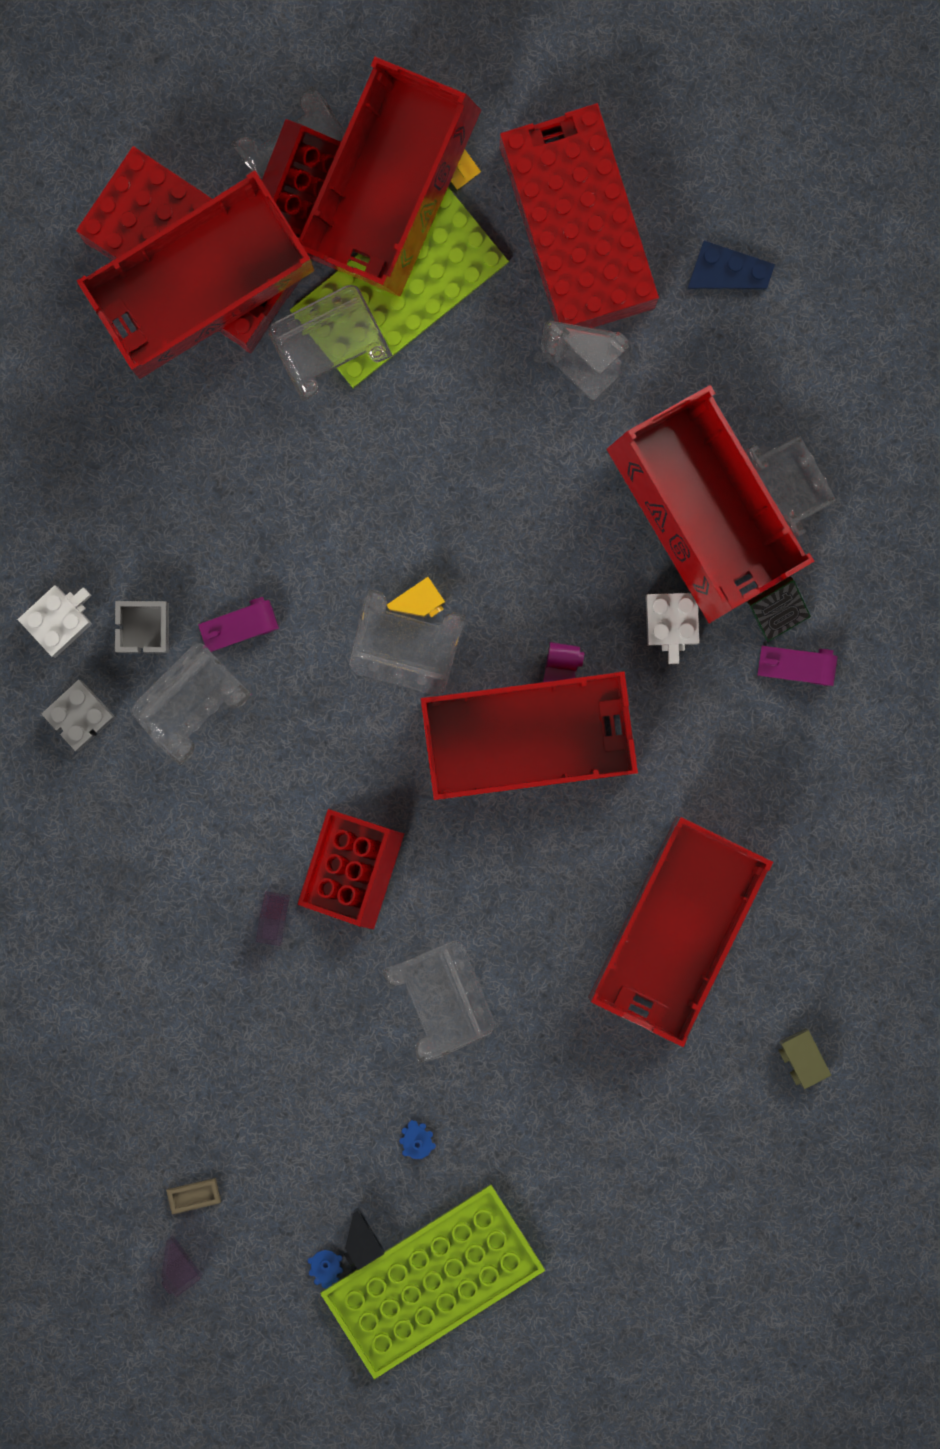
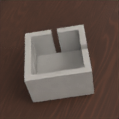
M115 601V624L123 626V630L115 629V652L141 653V648H143L144 653H169L168 602Z
M77 680L42 713L56 731L63 730L60 735L75 751H80L95 737L90 732L92 729L100 733L116 718L82 680Z

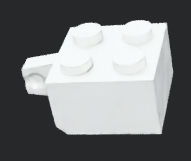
M54 585L17 620L52 657L56 658L91 626L92 623L82 612L86 609L83 604L92 595L84 587L75 595L71 592L65 595L59 587Z
M691 593L646 595L647 646H662V651H668V664H679V651H685V645L699 644L698 604Z

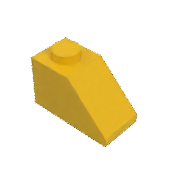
M427 577L386 606L390 611L422 617L429 614L432 618L444 610L442 605L445 601L429 577Z

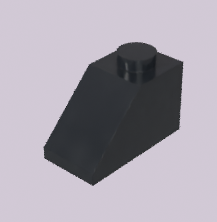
M359 1208L353 1212L345 1246L347 1252L344 1253L350 1266L355 1265L358 1270L384 1255L385 1252Z

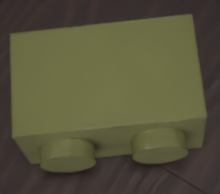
M805 1028L779 1042L782 1048L778 1049L784 1063L790 1062L793 1071L789 1073L796 1086L801 1084L806 1089L832 1076L808 1029Z

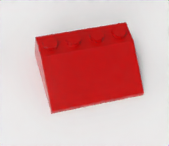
M285 119L262 182L293 232L301 235L341 141L302 124Z
M328 809L297 905L359 927L374 930L405 833Z

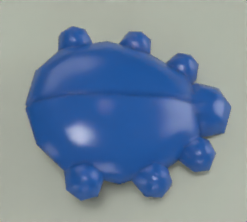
M412 1120L408 1123V1129H402V1133L405 1135L404 1138L399 1140L405 1149L402 1151V1155L413 1159H422L428 1156L431 1150L435 1149L436 1145L431 1140L433 1133L425 1131L426 1125L424 1123L418 1125L417 1121Z
M322 1250L307 1260L311 1264L309 1275L316 1277L314 1284L319 1285L321 1283L322 1288L326 1289L332 1285V1282L339 1281L337 1274L343 1272V1268L340 1267L339 1263L342 1261L341 1255H336L332 1251Z

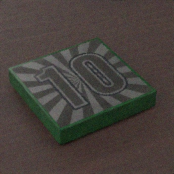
M791 576L747 601L767 642L811 617Z

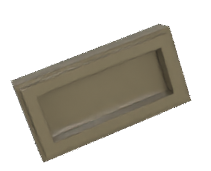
M216 1178L166 1190L172 1215L222 1202Z

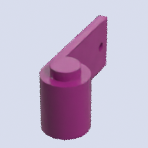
M264 597L256 598L249 601L250 606L198 624L207 653L278 630L279 626L270 600L265 601Z
M550 642L543 682L575 678L577 667H582L584 652H580V646Z
M762 646L757 676L834 686L838 656L833 655L834 651L819 648L818 653Z

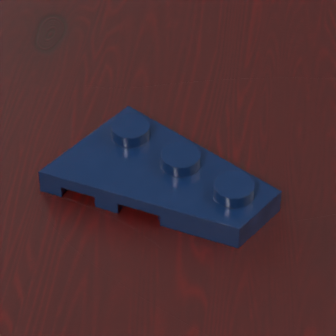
M703 241L687 289H767L775 264Z

